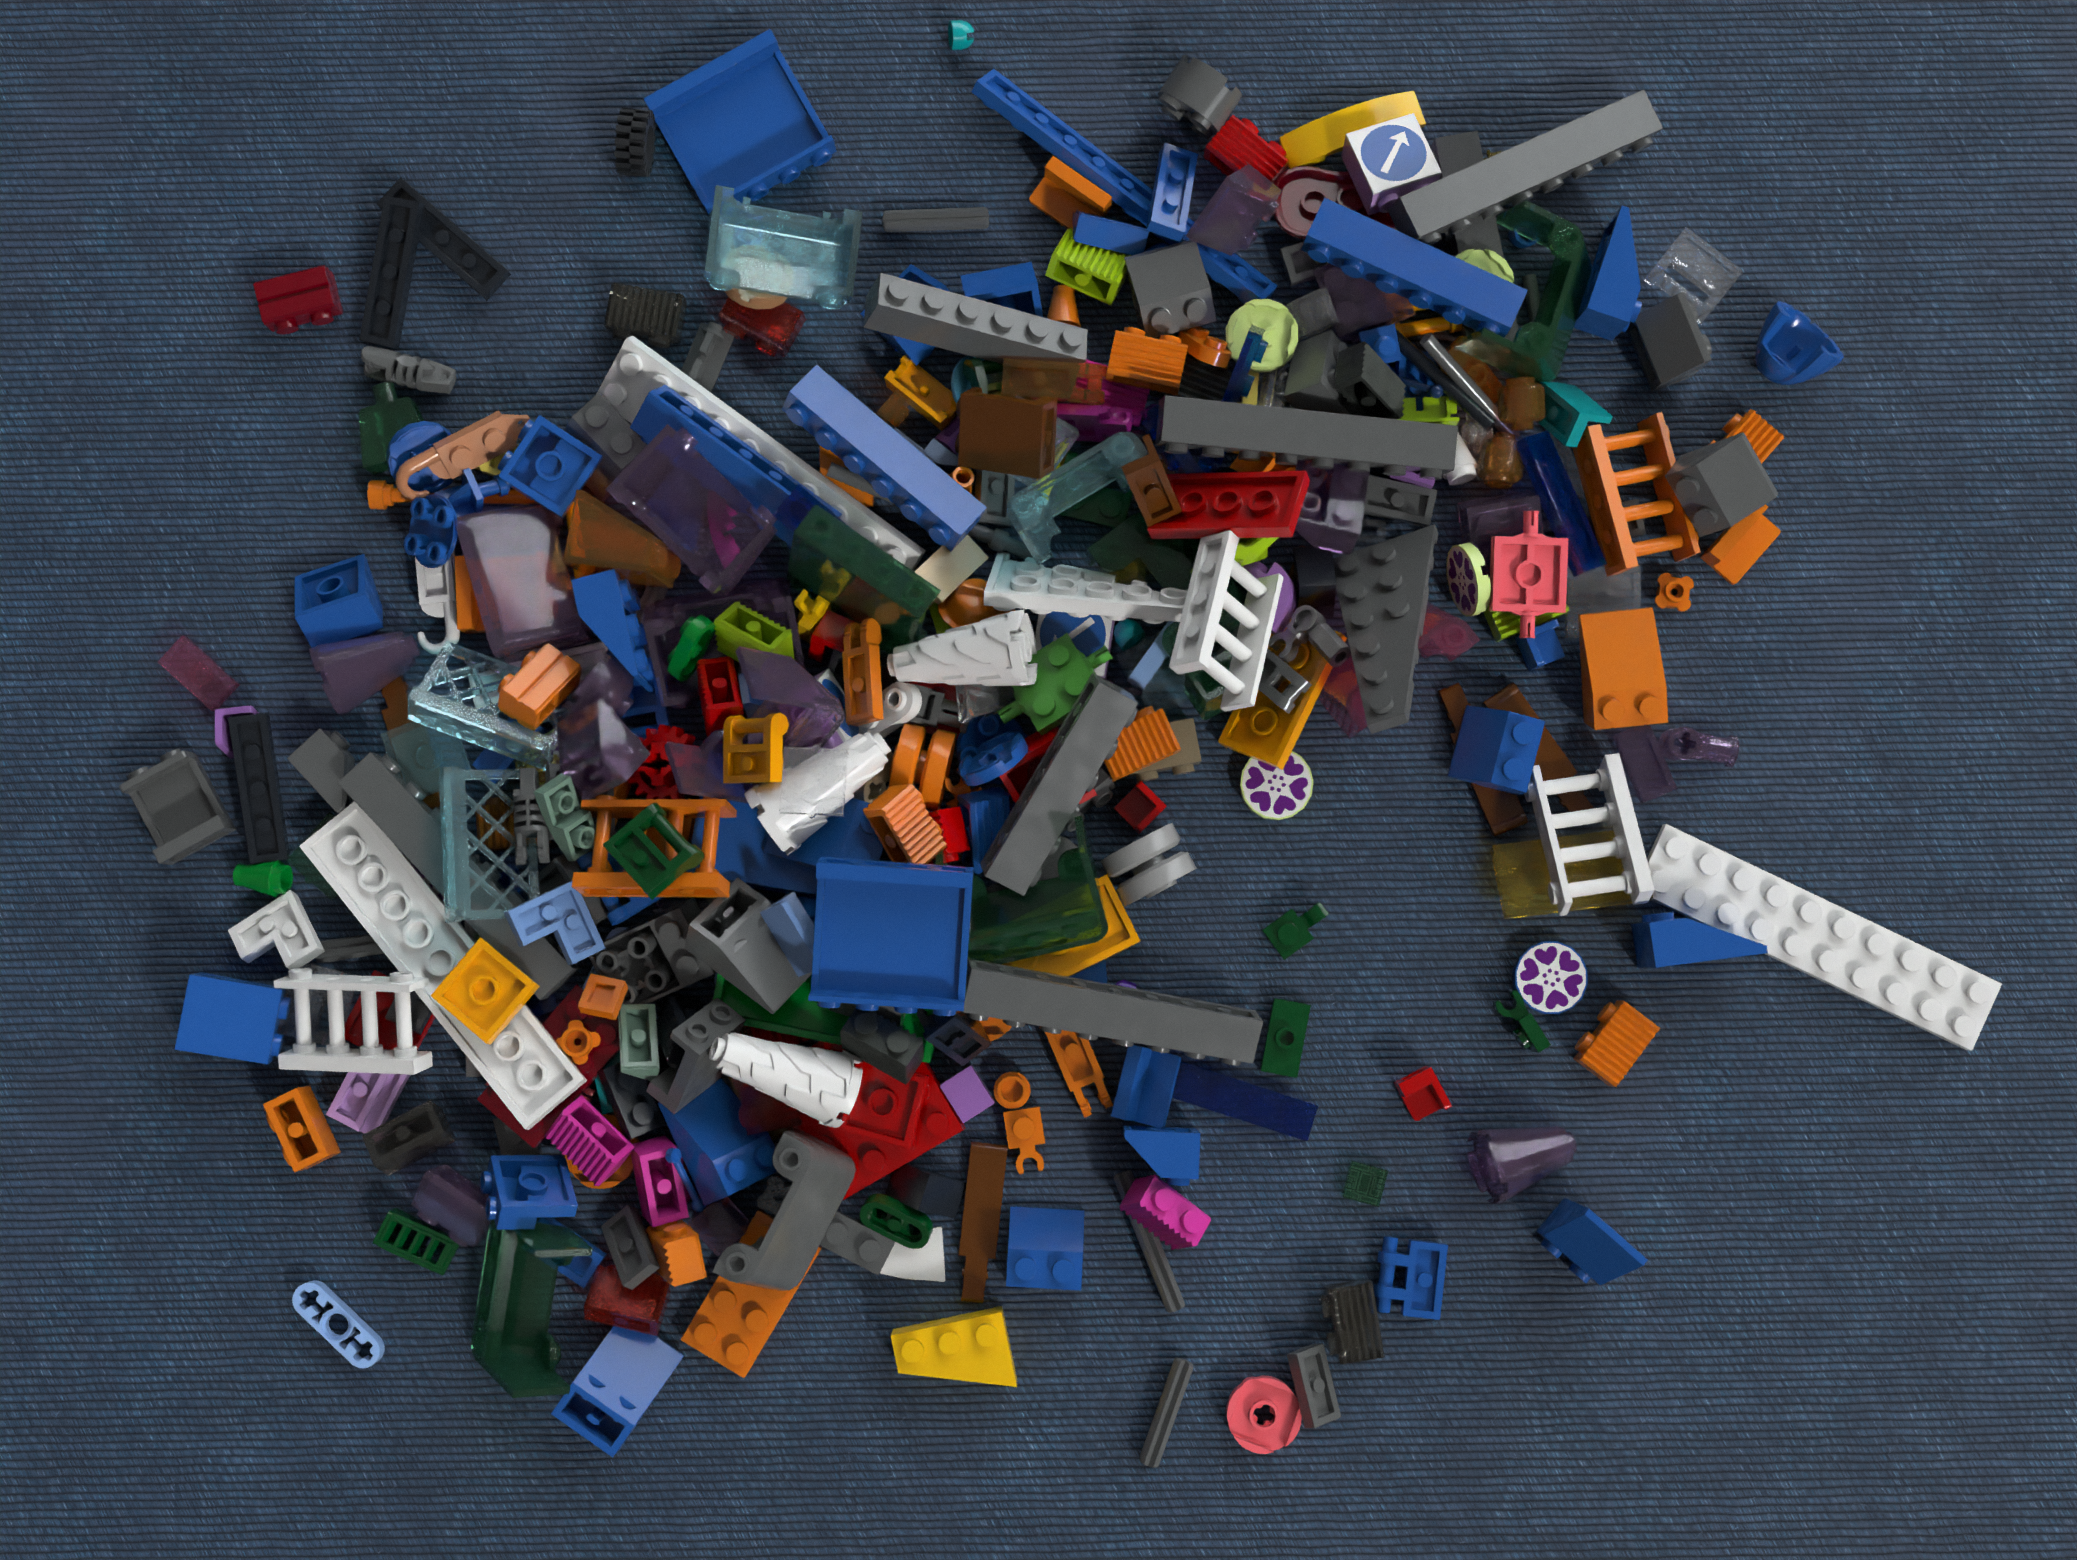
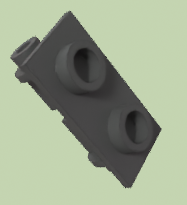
M701 322L681 371L712 393L735 335L723 331V327L714 322H709V324Z

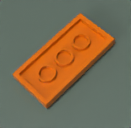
M759 1209L738 1243L751 1246L759 1237H765L774 1217ZM819 1245L803 1279L821 1251L822 1246ZM718 1276L681 1341L742 1378H745L803 1279L791 1290L779 1291L735 1283Z

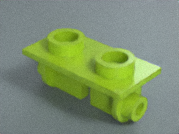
M1441 396L1438 399L1423 397V411H1416V398H1404V410L1402 411L1404 415L1397 419L1454 426L1459 422V417H1451V414H1457V404L1448 396Z

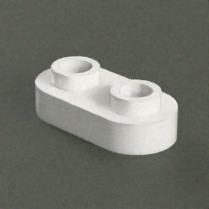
M895 682L882 691L884 719L858 726L862 734L869 731L874 736L879 732L883 738L919 713L922 705L920 690L910 683Z

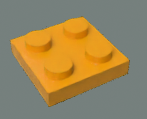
M480 937L431 994V997L486 1044L491 1045L540 986L485 939Z

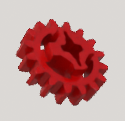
M660 724L658 730L653 728L645 729L646 739L636 736L634 740L639 747L637 750H628L627 754L634 759L633 763L625 765V769L632 770L634 773L627 781L629 784L639 785L635 792L637 796H647L646 799H685L684 792L690 794L697 792L692 784L694 780H703V776L698 774L697 771L698 768L704 767L706 762L697 759V755L703 751V748L695 745L692 746L696 739L694 735L684 734V729L673 726L671 728V726ZM670 762L674 763L673 765H667V767H663L661 769L657 768L658 766H664V764Z

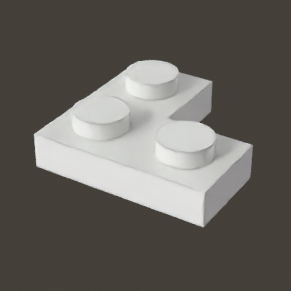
M291 890L228 930L240 958L247 963L252 962L276 946L286 968L292 970L301 968L325 952L298 895Z

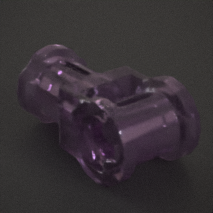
M1690 727L1668 729L1662 733L1658 741V749L1661 755L1671 761L1687 759L1696 761L1706 760L1720 762L1725 767L1732 768L1738 758L1739 741L1736 735H1729L1727 738L1712 736V734L1696 732ZM1679 738V741L1685 742L1684 749L1674 745L1675 739Z

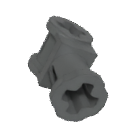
M913 684L921 692L922 705L919 713L908 722L938 728V724L958 728L960 733L966 734L974 702L968 701L964 704L945 699L944 693ZM946 711V712H950V713H955V714H959L960 716H955V715H951V714H947V713H943V712Z

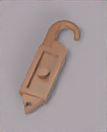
M498 410L434 443L433 447L406 460L399 467L396 473L398 491L403 496L412 500L417 497L425 498L429 495L428 490L414 491L409 487L408 479L412 474L429 467L432 473L439 478H452L453 480L462 475L464 469L470 468L472 470L517 447L518 435L527 421L531 419L528 415L501 414Z

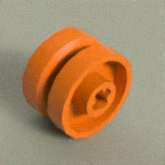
M911 722L904 723L891 762L889 787L903 784H912L916 787V784H920L919 792L924 798L925 809L929 811L940 810L945 789L942 786L944 777H949L957 733L938 729L932 735L928 750H925L927 734L924 725Z

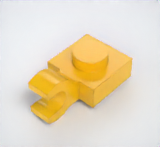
M803 589L795 599L794 604L800 610L797 617L799 636L810 644L812 634L827 610L831 611V603L819 595L815 600H812L808 596V591Z

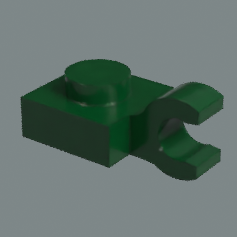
M1321 902L1312 906L1299 917L1291 908L1262 929V931L1283 960H1285L1314 939L1308 929L1329 915Z
M1512 990L1509 992L1514 1000V1005L1509 1010H1506L1499 1000L1493 1002V1007L1499 1015L1512 1018V1022L1516 1027L1512 1031L1513 1035L1524 1050L1529 1047L1531 1052L1539 1053L1551 1045L1533 1015L1527 1011L1523 997L1518 991Z

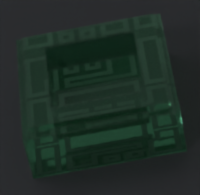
M1351 1160L1342 1197L1379 1207L1388 1170Z

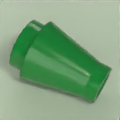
M282 861L247 865L238 864L233 871V882L236 886H243L278 897L280 894H285L291 889L293 871L289 865H284Z

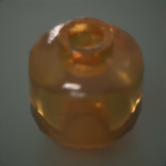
M1535 377L1506 379V385L1501 386L1497 390L1499 421L1503 424H1511L1512 431L1534 430V423L1542 421L1546 415L1544 386L1535 383Z
M1508 432L1495 433L1494 437L1488 438L1480 444L1476 468L1477 475L1484 480V484L1488 487L1495 489L1511 488L1514 483L1519 482L1523 477L1527 448L1523 443L1516 440L1514 434Z

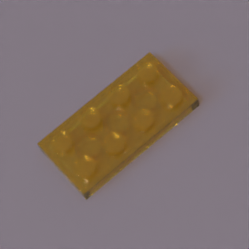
M1614 830L1562 836L1557 837L1559 848L1562 849L1613 841L1615 833ZM1541 839L1492 845L1491 855L1504 919L1559 913L1557 904L1552 905L1548 895V883L1551 882ZM1615 856L1563 863L1568 883L1620 876L1622 871H1624L1622 860L1617 859ZM1624 890L1572 898L1573 903L1569 911L1631 904L1632 899L1630 893L1626 894Z

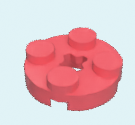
M1261 1375L1245 1378L1232 1391L1226 1405V1418L1230 1432L1243 1448L1258 1454L1273 1453L1274 1450H1279L1283 1446L1289 1445L1300 1430L1302 1415L1298 1399L1286 1383L1275 1377ZM1263 1405H1269V1412L1274 1414L1272 1421L1266 1419L1263 1425L1258 1424V1417L1253 1414L1254 1410L1262 1408Z

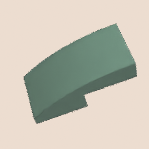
M560 774L533 791L547 827L568 861L574 862L593 849L596 828L591 811L580 809L571 776Z

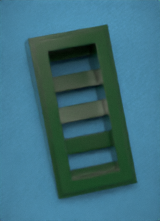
M398 1208L391 1209L387 1213L373 1240V1244L442 1276L445 1275L462 1242ZM397 1223L402 1224L403 1227L396 1240L390 1238ZM413 1229L417 1231V1234L410 1247H407L404 1243ZM425 1237H431L432 1239L424 1254L419 1253L418 1250ZM439 1242H442L446 1245L436 1262L431 1258Z

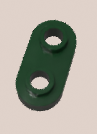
M875 1193L868 1196L860 1210V1219L867 1228L907 1248L919 1249L924 1247L933 1232V1223L925 1213L885 1194Z

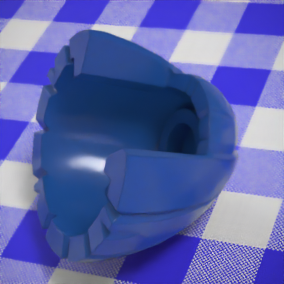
M1778 301L1771 309L1761 329L1757 341L1755 359L1758 370L1768 380L1781 385H1793L1808 381L1829 371L1842 361L1844 355L1836 343L1828 338L1829 336L1816 323H1811L1809 317L1798 309L1795 310L1793 306Z

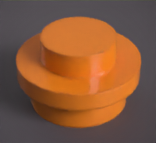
M1014 1071L1006 1072L999 1076L995 1082V1099L1005 1108H1019L1030 1097L1031 1088L1029 1081L1021 1073Z

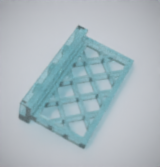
M446 641L419 687L414 686L408 695V719L545 770V764L552 763L553 752L583 700L584 692L574 689L566 698L571 700L568 706L555 709L542 722L550 721L554 728V732L549 737L525 728L517 720L509 722L499 718L498 713L501 711L499 710L498 703L493 704L488 695L490 692L497 691L500 682L507 674L515 675L521 668ZM451 655L464 660L467 667L449 671L445 663ZM491 670L499 673L501 680L483 684L478 673ZM472 675L476 687L458 691L453 680ZM447 682L451 691L450 694L440 696L429 692L431 686ZM481 695L486 706L474 709L466 706L463 700Z
M443 767L439 774L445 923L477 919H506L504 912L514 908V906L505 897L517 884L530 895V900L539 896L536 838H527L528 868L520 876L503 862L515 849V837L501 825L514 811V802L500 787L507 779H520V769L459 770V767ZM490 779L501 780L495 785ZM465 780H480L490 791L479 803H476L466 794ZM494 793L510 807L498 821L481 807ZM466 803L473 808L468 814L466 812ZM475 812L493 826L480 840L467 830V820ZM495 830L513 844L500 858L483 844ZM468 840L474 844V846L469 851ZM477 849L481 850L494 862L482 877L469 867V857ZM497 867L501 868L514 880L502 895L485 881ZM528 873L529 885L523 880ZM470 877L476 881V883L471 888ZM479 885L496 899L488 910H471L470 895ZM500 903V904L503 905L506 909H494V908Z

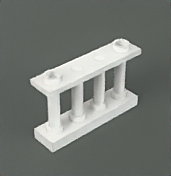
M1231 530L1201 537L1169 664V668L1178 675L1204 670L1224 686L1225 689L1220 706L1224 712L1255 705L1284 578L1278 573L1256 579L1234 560L1239 537ZM1230 576L1247 590L1244 606L1227 592ZM1222 608L1240 622L1237 638L1219 624ZM1215 641L1232 654L1229 671L1211 657Z
M1620 754L1605 755L1599 769L1594 774L1543 781L1540 766L1535 765L1532 770L1527 793H1524L1527 802L1532 801L1551 882L1548 883V895L1551 904H1557L1559 916L1568 914L1573 903L1572 898L1624 890L1626 894L1630 893L1633 905L1648 903L1655 888ZM1594 788L1604 791L1607 801L1604 807L1551 815L1547 795ZM1607 822L1608 825H1613L1615 833L1613 841L1559 848L1555 829ZM1615 856L1617 859L1622 860L1624 871H1622L1620 876L1568 883L1563 864Z
M298 968L289 970L288 976L274 980V988L293 989L296 1043L293 1044V1049L278 1055L279 1069L415 1075L433 1066L432 1051H417V1046L413 1045L410 992L427 986L428 978L413 977V972L411 971L390 973V976L312 974V969ZM309 989L327 990L330 1044L326 1045V1047H316V1042L312 1041ZM342 990L361 992L363 1045L360 1046V1049L350 1048L349 1043H345ZM376 992H394L397 1047H394V1050H383V1045L379 1044Z

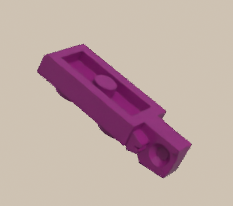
M1057 404L1056 440L1105 442L1106 437L1129 435L1134 422L1132 410L1120 407L1110 409V407L1105 405Z

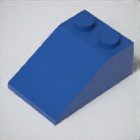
M1623 205L1604 228L1571 326L1572 328L1613 341L1621 331H1627L1630 322L1634 323L1642 306V302L1637 300L1641 286L1629 207Z
M852 798L828 817V822L801 843V846L794 852L786 855V852H783L769 835L763 853L816 870V863L820 857L879 861L884 847L863 812V809L868 807L870 803Z
M1674 912L1641 915L1642 923L1631 924L1637 968H1658L1768 953L1767 945L1689 918L1674 919Z
M721 1078L676 1114H673L660 1102L658 1103L704 1206L723 1199L777 1172L773 1165L775 1146L769 1133Z
M1564 1198L1536 1230L1544 1238L1540 1245L1557 1259L1561 1254L1572 1263L1568 1269L1585 1284L1591 1279L1593 1282L1603 1285L1644 1266L1648 1261L1592 1210L1567 1198Z

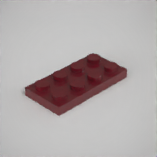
M577 984L542 1025L555 1041L562 1037L563 1033L568 1029V1023L572 1020L582 1021L584 1028L590 1032H597L600 1035V1045L593 1047L588 1054V1061L582 1065L575 1064L587 1081L529 1130L523 1128L490 1085L477 1098L480 1103L532 1148H536L560 1113L584 1093L598 1076L597 1072L604 1069L620 1051L618 1018L611 1020L581 1013L578 1003L584 989ZM576 1039L575 1045H581V1040ZM566 1054V1055L570 1058V1060L573 1062L572 1057L569 1056L568 1054Z

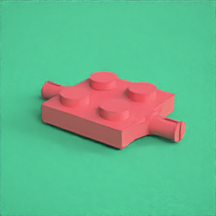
M1523 511V533L1512 537H1491V598L1489 611L1510 612L1520 616L1519 638H1535V616L1544 613H1566L1568 538H1550L1543 534H1538L1539 511Z

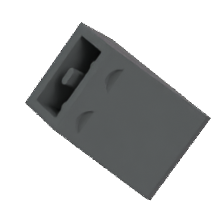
M737 877L730 884L729 898L717 897L689 924L685 949L771 1014H774L812 975V972L800 977L797 976L760 914L771 903Z
M695 897L688 898L604 940L605 949L589 956L598 975L626 981L628 990L622 1004H648L715 973L712 968L685 949L689 924L702 912Z

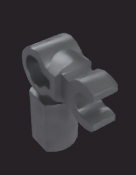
M1309 605L1297 608L1292 615L1291 622L1286 626L1287 629L1284 632L1274 634L1268 644L1275 651L1286 644L1285 649L1278 655L1286 663L1292 661L1298 653L1299 646L1302 643L1306 644L1308 641L1333 667H1340L1351 656L1348 645L1326 624L1324 616Z

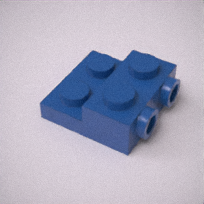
M539 415L535 422L528 420L520 431L518 438L522 441L514 453L508 450L497 467L501 470L498 477L530 500H534L563 519L603 457Z
M490 1155L488 1169L481 1173V1194H489L485 1206L486 1219L495 1221L496 1230L535 1229L537 1217L556 1218L575 1217L578 1204L565 1155Z

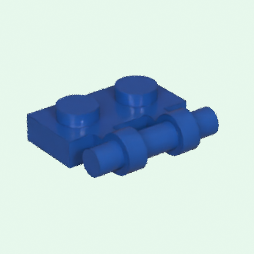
M1383 1236L1382 1250H1378L1377 1262L1380 1263L1378 1284H1374L1373 1296L1377 1297L1375 1311L1390 1313L1391 1299L1402 1300L1401 1314L1403 1316L1440 1320L1448 1245L1446 1243L1409 1239L1407 1254L1397 1252V1237ZM1395 1265L1406 1266L1404 1287L1393 1286Z

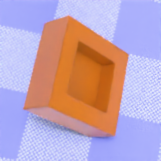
M590 973L578 1003L580 1012L616 1020L628 990L626 981Z

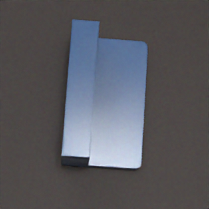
M793 891L762 910L760 914L797 976L800 977L812 972L815 926Z

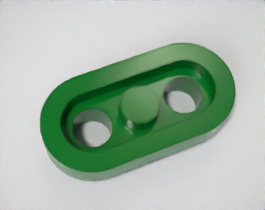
M699 615L696 618L690 617L685 621L679 632L681 639L667 658V663L669 664L668 673L680 682L685 681L695 672L697 662L703 658L715 632L714 623L704 615Z

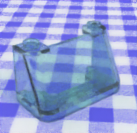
M715 186L709 211L703 278L710 282L711 288L722 291L737 288L820 303L821 307L830 310H839L842 308V305L848 304L851 301L863 212L844 209L842 218L830 219L831 213L823 212L822 217H815L750 205L751 198L743 197L741 203L734 198V188Z
M1119 432L1019 491L1010 499L1007 504L1008 517L1037 565L1053 557L1050 548L1053 535L1056 536L1061 533L1053 517L1115 480L1124 494L1130 491L1131 488L1121 466L1148 455L1147 450L1135 434Z

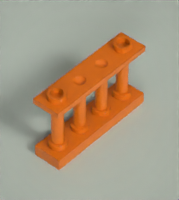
M1662 412L1655 413L1637 423L1639 431L1614 436H1603L1600 424L1587 426L1577 448L1572 447L1607 577L1621 574L1639 566L1636 557L1672 550L1674 561L1678 562L1701 553L1698 544V533L1665 478V475L1676 460L1670 442V431L1665 424ZM1643 445L1648 466L1618 472L1613 471L1608 451ZM1653 480L1658 501L1629 507L1622 506L1618 486ZM1662 515L1668 536L1632 542L1627 522Z
M707 794L703 796V799L618 800V798L610 795H597L595 800H581V808L591 811L592 817L597 818L592 865L590 868H587V872H573L572 888L584 897H649L624 869L623 872H610L607 869L608 851L603 844L610 839L612 818L633 819L647 806L657 803L666 812L668 821L681 835L684 818H704L701 849L704 853V859L695 872H684L656 897L729 898L730 882L715 869L720 818L737 817V810L725 797ZM666 841L665 856L671 861L678 853Z

